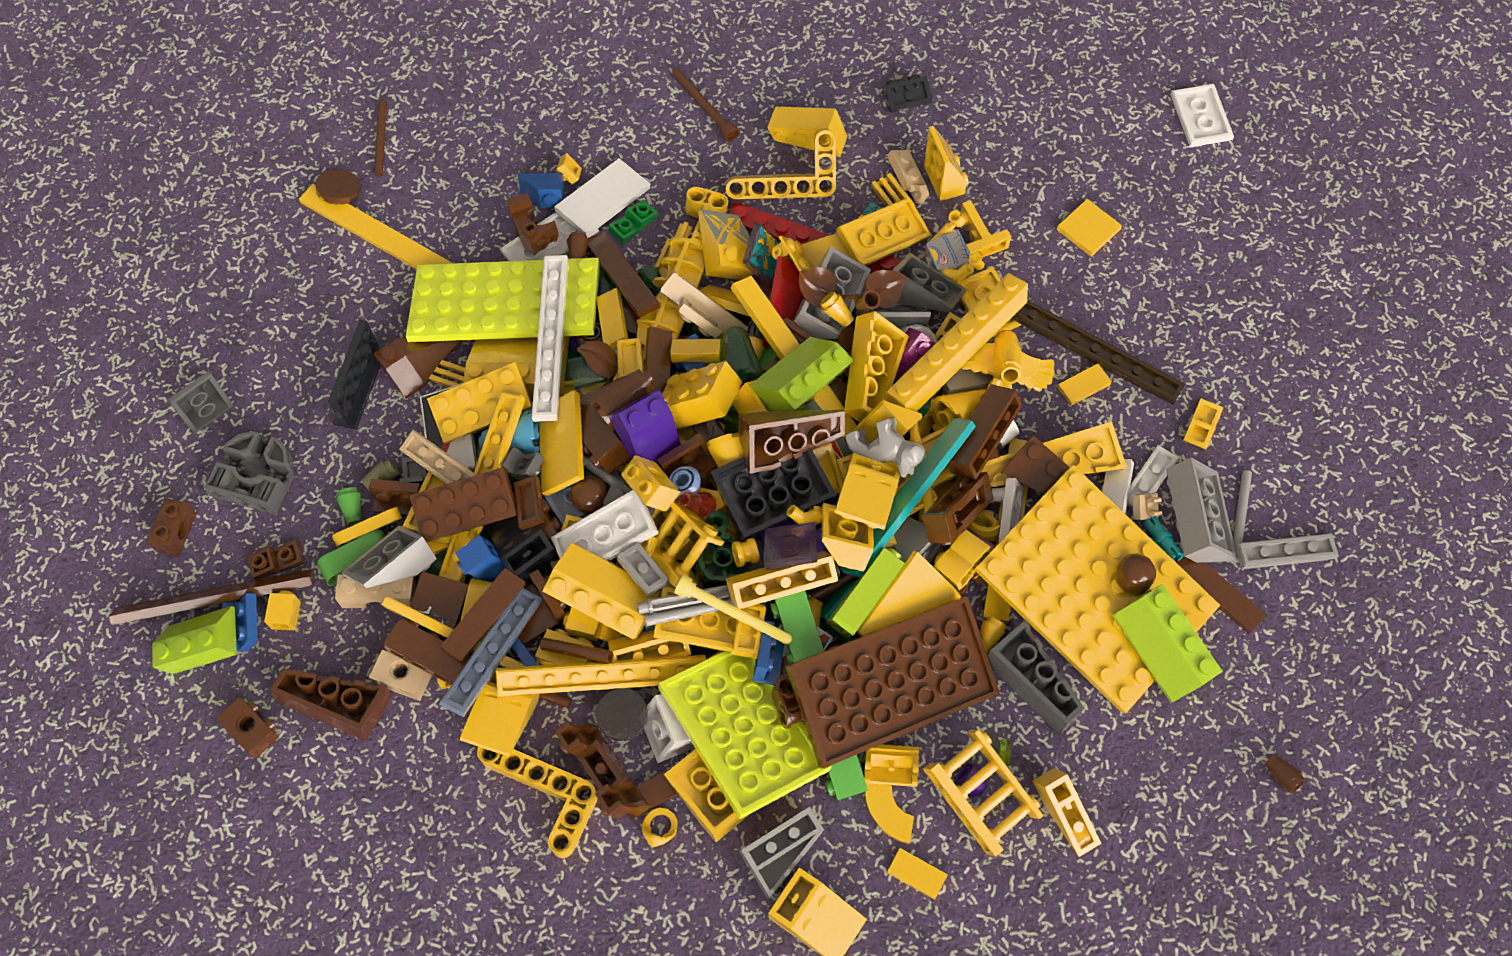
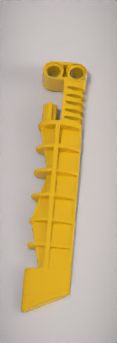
M700 187L688 189L685 211L688 215L699 218V210L727 213L728 199L724 194ZM699 220L691 239H689L692 226H688V222L679 224L675 237L669 240V257H664L661 260L662 266L668 269L667 278L656 277L653 280V284L661 289L673 272H676L696 288L698 287L705 269ZM661 291L656 296L660 308L642 316L636 322L638 324L637 338H641L643 372L645 369L647 329L651 326L672 331V340H677L685 321L679 315V305ZM618 371L614 376L613 381L619 378Z

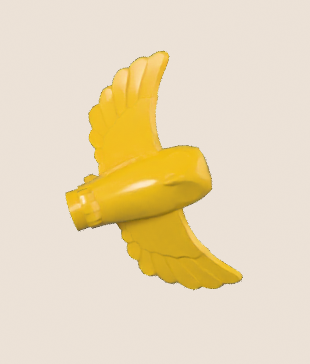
M1011 330L999 331L994 337L993 343L984 344L961 367L963 370H971L974 373L981 371L984 374L989 373L994 377L990 382L993 385L1012 389V384L1018 382L1020 385L1025 384L1028 389L1033 388L1037 392L1042 391V388L1046 389L1047 385L1052 384V378L1055 373L1054 360H1041L1023 353L1016 334Z

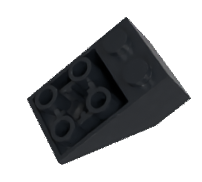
M515 516L486 526L499 557L507 570L525 581V583L531 580L529 574L536 570H539L541 573L551 565L552 561L560 559L553 541L548 538L540 524L522 530L518 525V517Z

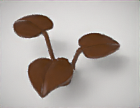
M815 267L802 270L799 273L800 291L804 299L812 306L821 307L820 302L822 299L836 290V278L826 268ZM878 270L872 272L866 278L864 286L867 291L859 295L857 293L840 295L842 299H854L855 306L862 312V315L869 313L870 310L877 307L889 309L899 301L906 276L891 270ZM854 325L844 327L838 337L839 345L850 357L853 346Z
M589 341L578 347L577 350L584 356L590 368L599 377L608 379L605 384L612 382L618 371L615 367L618 357L614 350L602 341ZM672 362L670 366V377L672 375Z

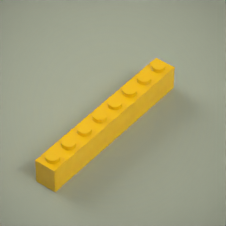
M1008 273L886 392L887 402L917 412L1027 303L1028 283Z

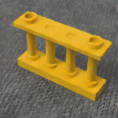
M676 498L671 504L672 510L659 528V533L654 536L658 541L651 557L675 588L683 575L690 577V569L708 542L720 546L724 543L717 535L718 530L705 523L681 498ZM655 509L652 515L653 521L661 510ZM679 516H681L686 523L668 551H665L662 548V542ZM695 530L700 537L680 566L676 563V555L692 531Z
M969 730L967 734L973 742L945 765L929 763L923 770L986 854L996 857L1004 850L999 844L1001 836L1027 814L1031 818L1040 819L1043 814L1038 809L1040 807L1038 801L1032 795H1028L992 748L990 737L984 731ZM980 750L989 763L962 786H956L950 779L952 777L951 773ZM996 772L1004 782V785L977 808H972L966 800L968 799V794ZM1012 793L1021 806L993 830L991 828L988 829L983 823L984 816Z

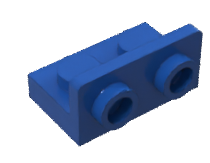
M246 593L237 603L224 602L221 605L222 609L230 606L235 607L237 651L248 652L258 641L256 594Z
M765 621V622H767V623H769V624H771V625L774 626V623H773V622ZM763 632L758 657L755 659L752 681L775 685L780 677L784 644Z

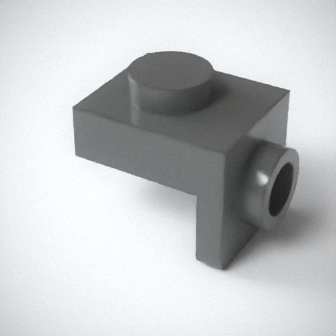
M513 447L508 452L501 467H506L507 472L520 481L534 475L537 476L541 470L540 465L544 457L538 452L525 455L516 447Z
M410 457L402 458L403 478H400L399 481L417 483L422 486L428 470Z

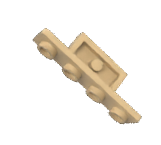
M673 272L661 287V292L679 305L678 311L681 318L688 323L694 322L699 326V331L707 337L713 336L717 339L722 332L730 329L744 335L748 330L747 325L676 272Z

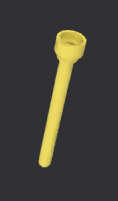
M686 575L681 577L675 589V594L683 598L685 596L688 598L692 596L785 644L791 643L792 636L696 587L697 584L693 582L692 578Z

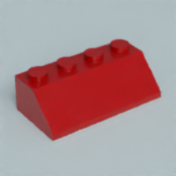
M778 256L770 303L782 320L789 318L793 321L803 299L799 288L800 272L796 265L784 257ZM763 337L765 349L771 348L766 338Z

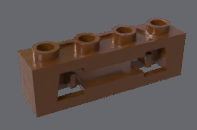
M981 472L976 480L961 477L922 515L929 543H940L941 545L953 543L965 531L967 526L986 509L994 499L988 472Z

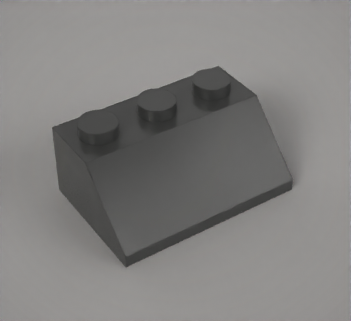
M856 306L852 311L854 320L850 324L854 326L856 322V316L862 315V312H860L856 308ZM893 306L889 309L877 307L869 311V313L877 312L899 329L914 324L927 327L931 312L923 308L913 306Z

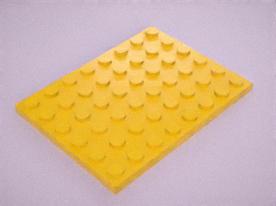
M1072 465L975 567L974 571L1103 696L1125 714L1155 679L1112 616L1144 595L1126 593L1117 584V566L1126 555L1133 553L1149 557L1156 567V579L1145 593L1164 584L1196 633L1217 610L1220 604L1082 472Z

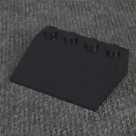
M812 448L803 452V456L795 459L793 457L785 462H781L782 466L774 470L749 473L745 458L742 457L711 471V476L732 525L742 543L749 538H754L757 541L760 539L759 535L793 520L787 515V510L792 505H796L803 512H808L814 506L822 507L823 503L828 504L835 501L836 493Z

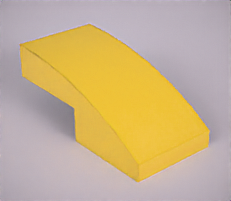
M1200 399L1183 441L1206 450L1224 407Z

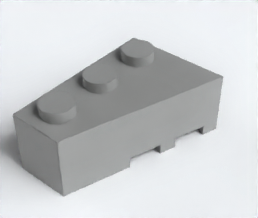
M810 807L740 851L741 856L767 899L773 895L824 831Z

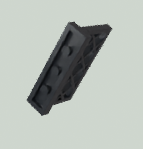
M359 320L328 400L335 414L333 424L355 430L358 428L380 370V365L374 353L386 346L377 343L366 320Z

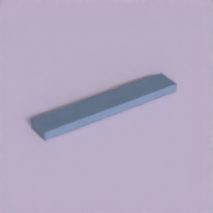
M524 588L519 592L491 627L441 699L440 706L462 717L465 716L541 604L542 597Z

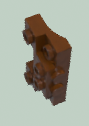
M567 721L555 731L560 739L558 741L560 748L566 754L571 753L577 756L583 765V771L595 783L597 791L595 795L600 801L598 807L605 816H612L617 819L622 818L627 813L640 816L650 807L596 725L592 723L574 725Z

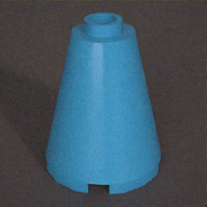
M532 408L521 412L508 452L511 448L516 447L525 455L536 452L540 454L539 421L533 422ZM488 429L482 431V434L479 437V445L481 450Z

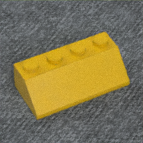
M572 542L554 567L543 592L634 640L641 634L645 626L644 616L649 615V613L639 615L637 603L646 602L647 599L659 598L662 589L647 597L625 569Z

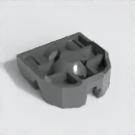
M253 431L238 434L225 444L223 448L225 453L223 459L225 461L224 463L216 462L204 488L211 497L277 515L295 477L293 458L277 438L271 437L269 440ZM265 445L267 447L263 453L264 456H262L261 451ZM235 460L240 462L241 467L236 468L230 465ZM268 465L270 466V471H269V473H268V471H267V469H266V468L268 467ZM274 472L286 475L287 480L282 483L279 479L273 478ZM239 482L248 488H254L252 494L237 488Z

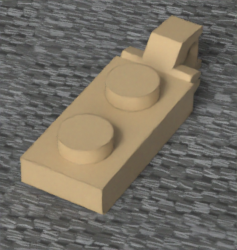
M891 150L887 156L903 190L911 193L916 204L924 203L927 196H929V192L910 151Z

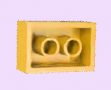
M726 361L717 364L711 363L707 367L692 369L687 373L671 376L662 395L672 413L676 429L726 416L742 384V380Z

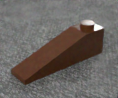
M403 336L375 352L374 356L381 369L406 399L430 381L429 377L436 367H442L440 362L449 353L454 352L463 340L408 342L406 336Z

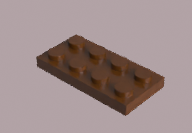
M506 467L409 495L420 535L426 543L517 516L516 503Z

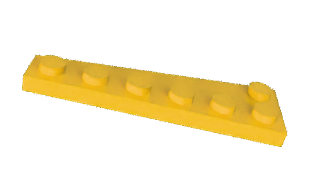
M1112 421L1043 443L1069 467L1074 465L1083 474L1127 468ZM1018 451L989 460L981 472H988L991 487L1006 485V478L1010 477L1000 472Z

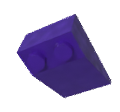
M660 390L648 392L608 415L631 460L637 455L656 462L661 468L657 459L681 445L672 413Z

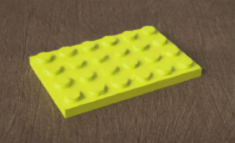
M724 651L660 682L658 689L734 812L741 819L830 771L832 766L824 769L819 768L806 726L803 722L793 724L789 729H784L771 696L774 685L752 681L755 658L734 655L729 651Z

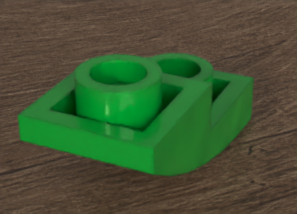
M643 199L627 208L625 216L609 224L608 231L621 244H624L648 226L658 216V212Z

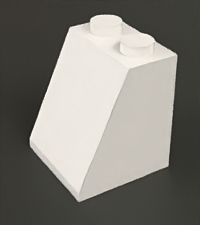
M655 695L639 718L656 760L660 763L695 747L663 695Z

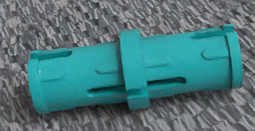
M1157 516L1151 517L1152 522L1149 518L1146 519L1143 526L1153 537L1154 542L1174 561V557H1176L1177 561L1182 559L1184 556L1183 552L1180 551L1173 541L1171 532L1165 530Z

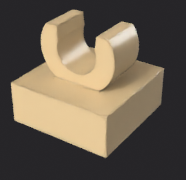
M1158 493L1133 495V517L1135 520L1151 519L1153 516L1159 518L1162 515V511H1158V502H1162V499L1158 497Z

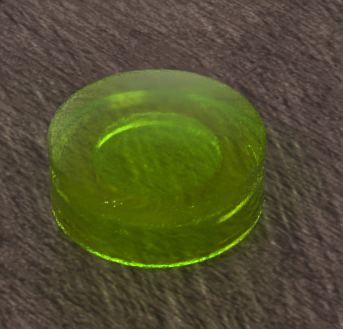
M1002 739L1000 741V758L1006 766H1010L1011 740Z

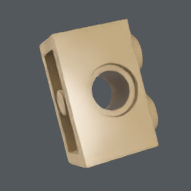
M382 650L370 673L369 679L374 685H387L388 689L420 701L432 675ZM401 670H408L407 674L404 677L397 678V675Z

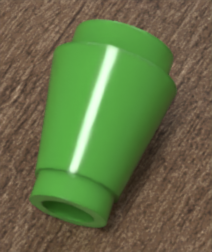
M355 487L339 490L336 500L347 525L362 522L361 493Z

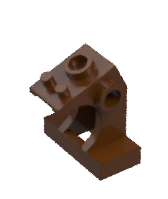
M528 193L506 200L514 229L520 238L523 248L535 256L552 241L556 242L558 240L559 233L555 221L544 225H537Z

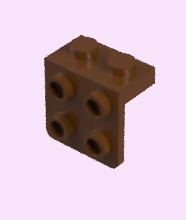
M539 570L529 574L533 584L524 588L542 597V601L518 636L523 644H527L541 636L547 629L551 630L561 624L565 616L564 609L567 608L564 602L543 592L549 577L547 575L542 577Z

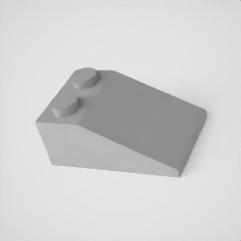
M398 526L341 573L344 577L362 587L370 588L418 575L422 571H426L437 558L421 535Z

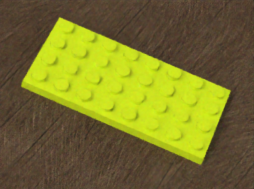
M599 258L569 259L563 336L594 335L600 268ZM544 260L417 265L406 331L407 341L424 342L538 337Z

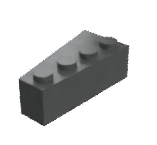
M1026 620L991 649L988 655L991 669L1055 732L1061 735L1077 720L1084 709L1083 705L1066 679H1062L1056 670L1058 667L1052 659L1048 658L1043 650L1042 643L1038 637L1035 638Z

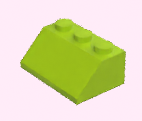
M230 606L168 626L152 643L153 668L174 674L237 655L235 607Z

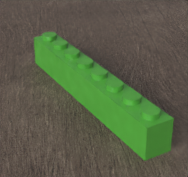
M805 590L773 599L774 603L770 604L774 619L779 618L782 627L779 629L792 636L791 643L787 644L789 653L786 654L788 665L824 651ZM857 755L831 765L830 771L827 772L829 780L825 781L829 796L834 795L835 800H840L868 791Z

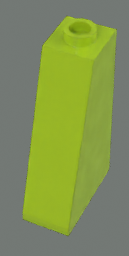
M884 547L864 575L857 580L826 623L845 638L853 636L905 564L900 560L902 556L894 549L889 548L887 550Z

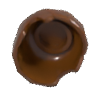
M584 476V479L574 483L571 489L570 496L574 507L583 513H594L603 507V501L609 491V487L605 481L597 476Z
M1138 553L1128 554L1117 566L1118 578L1116 581L1126 593L1132 595L1144 594L1155 582L1156 567L1147 556Z

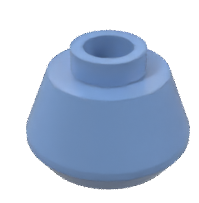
M680 467L669 477L680 491L677 498L691 499L700 491V474L693 467Z

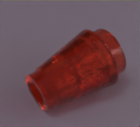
M684 492L679 498L681 507L690 510L700 517H706L716 509V500L708 492Z

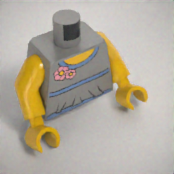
M953 210L949 214L950 223H946L925 245V257L920 259L958 283L966 277L973 275L974 269L982 270L985 264L980 253L974 252L970 255L959 230L954 229L955 226H963L965 218L960 216L958 210Z

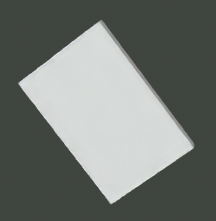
M1214 84L1171 92L1173 103L1190 147L1233 139L1234 135Z

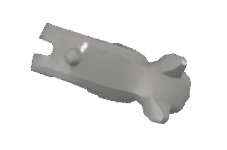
M896 418L876 423L879 437L872 443L866 441L864 429L846 434V442L853 453L882 463L891 461L898 465L902 477L907 476L908 473L910 475L914 474V467L923 460L925 454L923 445L914 441H906L896 430Z

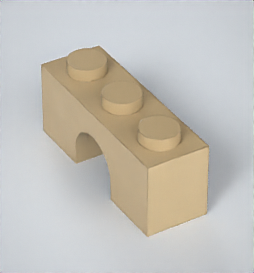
M338 575L335 599L342 608H367V603H383L385 597H390L410 607L418 583L414 576L364 588L343 575Z

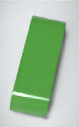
M371 531L321 557L317 565L327 585H336L338 575H342V571L385 537L383 531Z

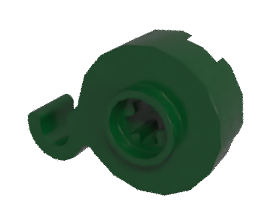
M713 511L708 515L707 524H717L720 526L716 528L718 530L717 535L724 543L720 546L708 542L696 560V569L700 578L706 584L719 587L727 585L726 578L745 573L748 562L744 566H736L732 553V542L738 540L733 539L732 535L727 534L729 526L728 517L723 512ZM718 558H724V561L728 562L720 564L718 563Z

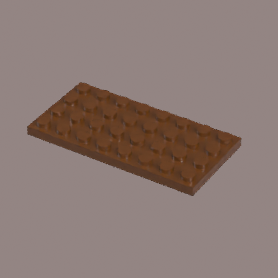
M968 596L960 597L786 665L819 768L822 769L1000 694Z

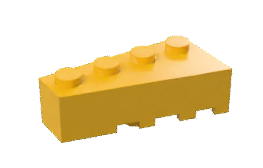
M875 311L856 316L851 353V358L854 361L850 364L844 411L858 422H861L882 400L887 401L886 392L892 387L909 338L906 333Z

